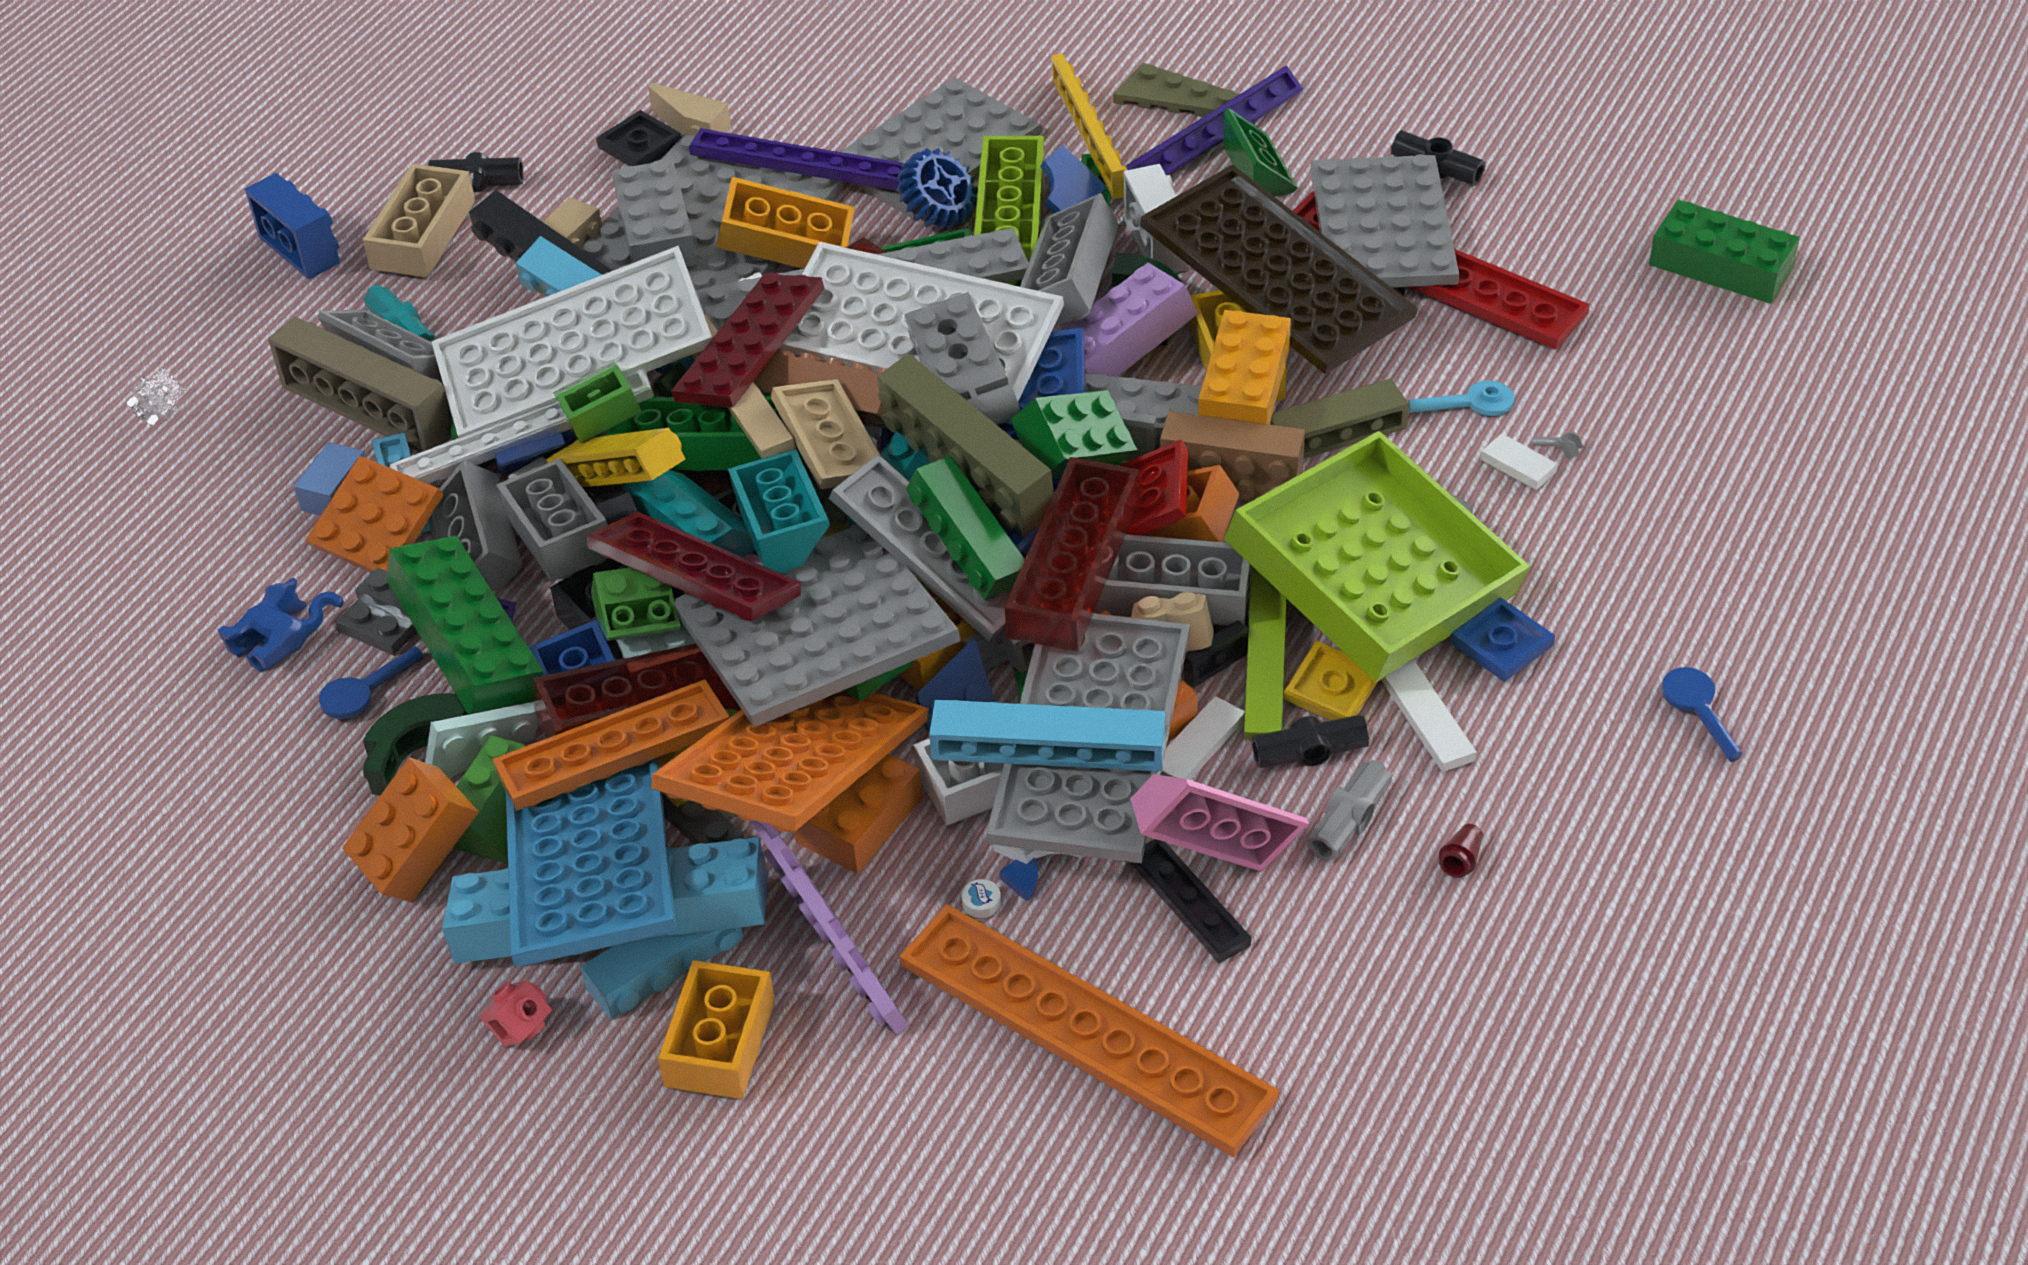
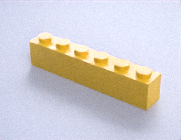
M669 428L594 437L583 443L577 440L546 460L550 463L561 459L581 487L652 481L686 458L681 451L682 444L677 435L671 432Z

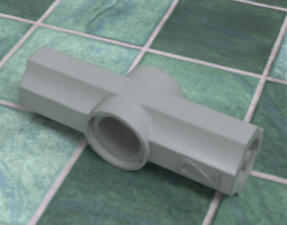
M1373 759L1370 762H1363L1344 789L1338 787L1332 793L1325 809V815L1308 837L1307 847L1314 852L1316 857L1324 861L1336 860L1356 832L1361 834L1365 831L1372 819L1376 803L1391 784L1392 774L1386 770L1384 764Z

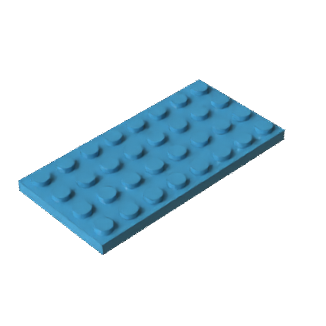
M658 757L649 760L643 765L633 766L615 773L607 779L591 782L578 787L570 793H562L541 801L533 807H525L518 811L515 810L506 792L511 957L515 967L539 964L551 959L579 955L591 950L619 946L627 942L649 937H659L677 931L663 797L661 791L651 789L652 774L659 769Z

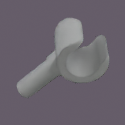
M1573 431L1563 434L1560 438L1533 437V445L1561 447L1566 458L1578 456V449L1583 448L1578 434Z

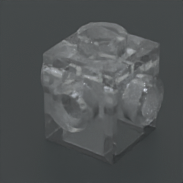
M161 367L148 379L143 375L131 387L130 391L134 395L126 404L138 418L152 426L160 418L167 421L177 411L179 407L175 402L187 389Z

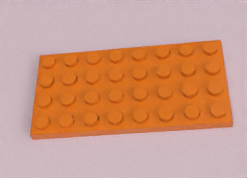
M840 691L756 727H753L741 709L652 774L651 789L664 792L673 799H687L701 803L706 809H720L737 814V817L742 820H757L773 825V828L779 831L795 832L925 724L928 717V708L874 692L862 701H858Z

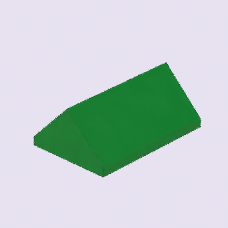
M1227 108L1224 111L1223 147L1232 164L1273 196L1295 192L1298 187L1269 135Z

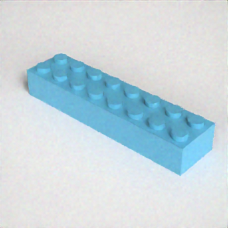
M759 837L739 838L732 841L709 844L700 843L693 846L668 849L677 931L659 937L765 924L768 869ZM508 868L483 873H467L452 877L442 930L454 963L511 956Z

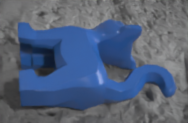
M291 578L285 583L267 586L262 602L248 609L234 626L220 627L218 633L227 650L238 658L246 654L257 642L264 644L263 647L256 645L246 656L253 668L263 672L283 660L289 654L300 650L306 639L322 624L323 608L329 605L341 608L344 604L343 598L335 592L320 593L314 597L309 606V618L300 620L291 614L303 610L307 607V604L298 598L296 593L297 580Z

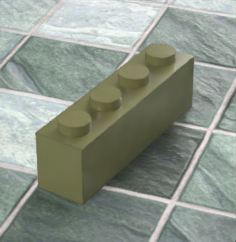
M1390 378L1273 412L1270 425L1305 429L1304 458L1355 444L1377 431L1386 435L1406 429L1409 403Z

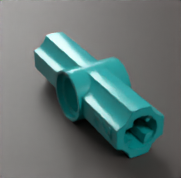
M379 284L369 288L367 295L363 299L365 307L371 313L430 342L435 340V335L420 321L416 309L409 301L402 303L388 287H381Z

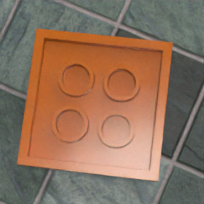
M359 456L305 541L311 547L370 573L377 567L388 571L389 548L413 544L444 494L437 487Z

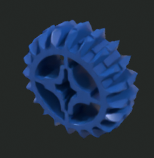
M927 148L913 154L902 165L901 172L896 179L899 182L896 191L902 194L899 202L906 203L908 206L906 212H913L916 215L915 221L923 220L925 228L933 224L936 231L943 228L948 231L955 226L962 225L973 214L974 207L977 204V197L975 195L977 194L978 187L973 185L976 177L969 176L967 173L969 167H962L959 164L960 158L952 159L950 151L942 155L939 148L932 152Z

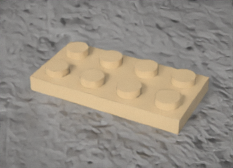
M838 379L773 387L771 399L789 433L794 438V442L819 489L837 487L879 454Z

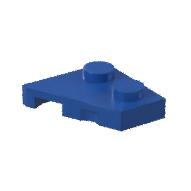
M976 640L970 641L915 695L917 704L928 708L927 722L924 724L926 730H929L931 727L935 700L996 702Z

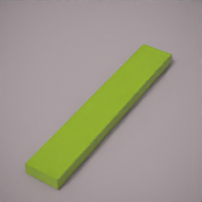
M1252 565L1244 740H1252V736L1282 730L1286 597Z

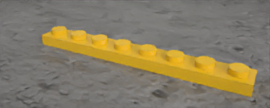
M1063 53L1051 55L1053 82L1112 198L1124 197V171H1127L1126 165H1121L1118 150H1113L1110 135H1105L1102 120H1097L1095 106H1090L1087 91H1082L1081 80L1079 77H1075L1072 63L1068 64Z

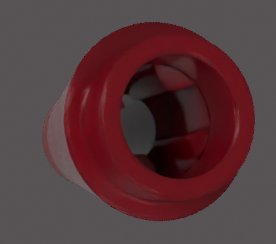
M1474 824L1463 825L1440 849L1439 865L1447 875L1454 878H1462L1474 871L1483 838V832L1478 826Z

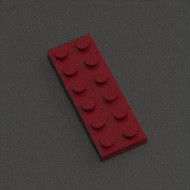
M777 273L764 274L714 336L713 341H710L671 390L674 401L734 407L825 289L822 277L780 275Z
M635 512L587 535L588 549L602 554L607 559H613L629 566L634 571H640L649 575L658 582L678 588L687 595L707 601L714 607L736 614L743 620L751 622L757 620L761 616L801 596V582L640 512Z

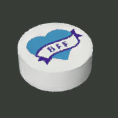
M978 879L971 881L962 890L963 909L974 918L990 917L1001 906L1000 889L990 880Z

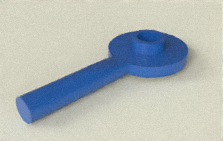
M416 646L362 680L348 677L330 682L322 689L319 695L321 710L327 716L336 719H346L359 715L366 710L371 702L370 691L423 659L421 650Z
M1680 667L1668 672L1663 679L1661 688L1665 700L1679 710L1695 711L1730 762L1738 760L1742 756V752L1709 706L1715 694V685L1712 679L1704 672L1690 667Z

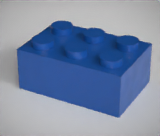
M274 173L245 188L258 237L307 279H311L340 263L337 252L339 244L332 234L330 226L333 224L332 218L325 208H319L309 195H303L290 180L286 181L278 173Z

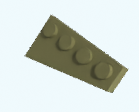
M1142 63L1113 93V103L1124 105L1126 100L1138 102V107L1150 109L1152 105L1167 107V112L1179 114V112L1190 110L1194 111L1195 116L1204 117L1238 96L1239 93L1208 84L1204 81H1198L1179 73L1164 70L1151 64Z

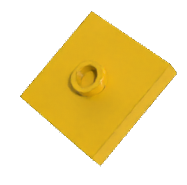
M1316 640L1284 690L1283 700L1328 720H1336L1358 715L1378 682L1370 678L1343 651Z

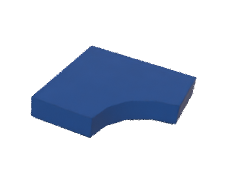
M1061 145L1047 157L1040 166L1048 176L1051 186L1050 196L1044 204L1053 213L1097 194H1103L1107 189V186L1064 145Z

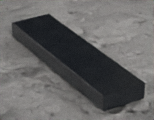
M1154 839L1146 843L1142 863L1130 862L1218 963L1251 946V936L1166 842Z

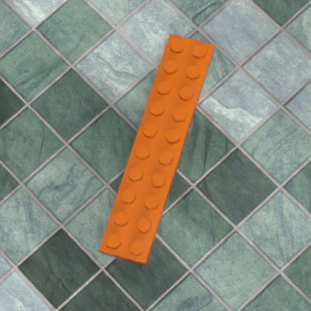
M948 904L942 908L899 956L900 966L1232 1157L1238 1153L1279 1100V1089Z

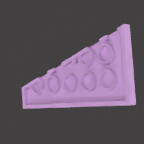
M757 820L750 821L768 847L763 854L779 874L789 893L799 904L798 906L804 916L813 925L825 944L830 940L834 944L835 948L830 953L843 971L848 967L851 969L854 975L848 980L859 996L863 998L868 995L873 1003L868 1005L867 1008L880 1027L888 1023L896 1035L906 1029L909 1024L779 833L773 828V825Z

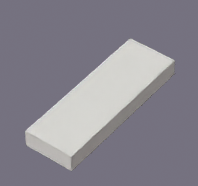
M1215 696L1167 746L1163 760V769L1160 775L1191 780L1244 723L1245 711Z

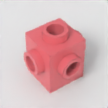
M528 980L513 984L509 981L492 994L491 998L494 1002L479 1018L503 1046L519 1044L525 1038L529 1040L536 1036L545 1027L546 1023L543 1020L553 1009L545 1001L547 999L545 993L536 984L530 983Z

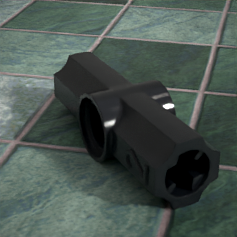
M1400 130L1391 145V155L1395 157L1416 156L1420 154L1435 155L1440 179L1449 176L1476 186L1481 181L1485 171V161L1453 149L1452 142L1446 138L1435 137L1427 140Z
M473 152L468 154L465 159L429 160L428 166L469 171L473 192H481L487 185L523 184L524 180L523 162L519 157L489 158L483 153Z
M1356 715L1321 722L1317 717L1306 716L1293 722L1289 729L1252 736L1251 745L1257 767L1260 768L1298 760L1305 766H1317L1327 761L1331 754L1369 747V735L1364 716Z

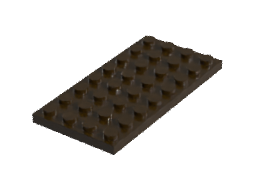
M1233 164L1141 216L1140 227L1246 312L1291 318L1290 347L1324 374L1332 371L1416 317L1418 307Z

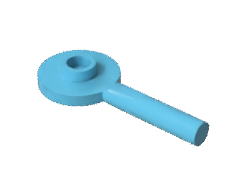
M1480 381L1473 384L1467 394L1409 399L1408 412L1470 407L1481 415L1501 416L1512 409L1514 393L1508 386L1500 382Z

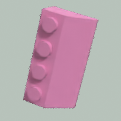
M1153 774L1130 798L1141 835L1261 872L1309 825L1305 817L1183 778Z

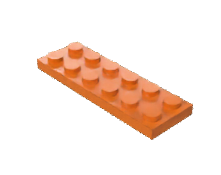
M702 680L493 758L492 761L515 810L518 811L525 807H533L541 801L562 793H570L578 787L591 782L607 779L615 773L633 766L643 765L649 760L670 752H678L684 747L696 743L729 719L730 716L707 681Z

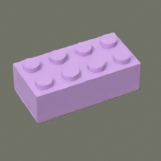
M1147 263L1093 304L1090 313L1085 318L1079 321L1072 320L1058 331L1082 328L1084 334L1085 373L1118 377L1198 315L1185 284L1152 264Z

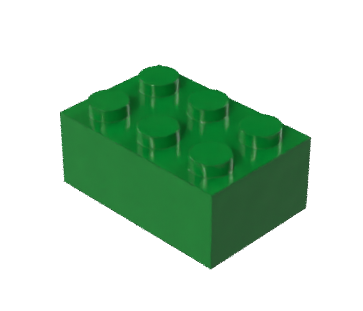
M1108 390L1034 398L1011 419L1023 447L1051 470L1052 479L1102 473L1119 466L1137 451L1130 432L1126 428Z

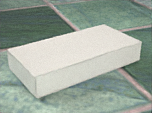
M1502 433L1481 451L1480 460L1535 490L1540 488L1557 472L1558 463Z

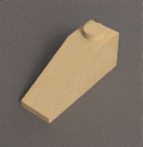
M655 83L648 85L652 111L673 129L680 132L681 136L684 134L696 136L700 128L725 133L731 128L728 103Z

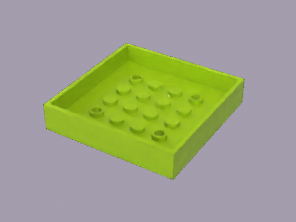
M1380 431L1375 432L1235 510L1224 540L1375 682H1378L1451 636L1453 631L1500 597L1507 601L1516 595L1531 567Z

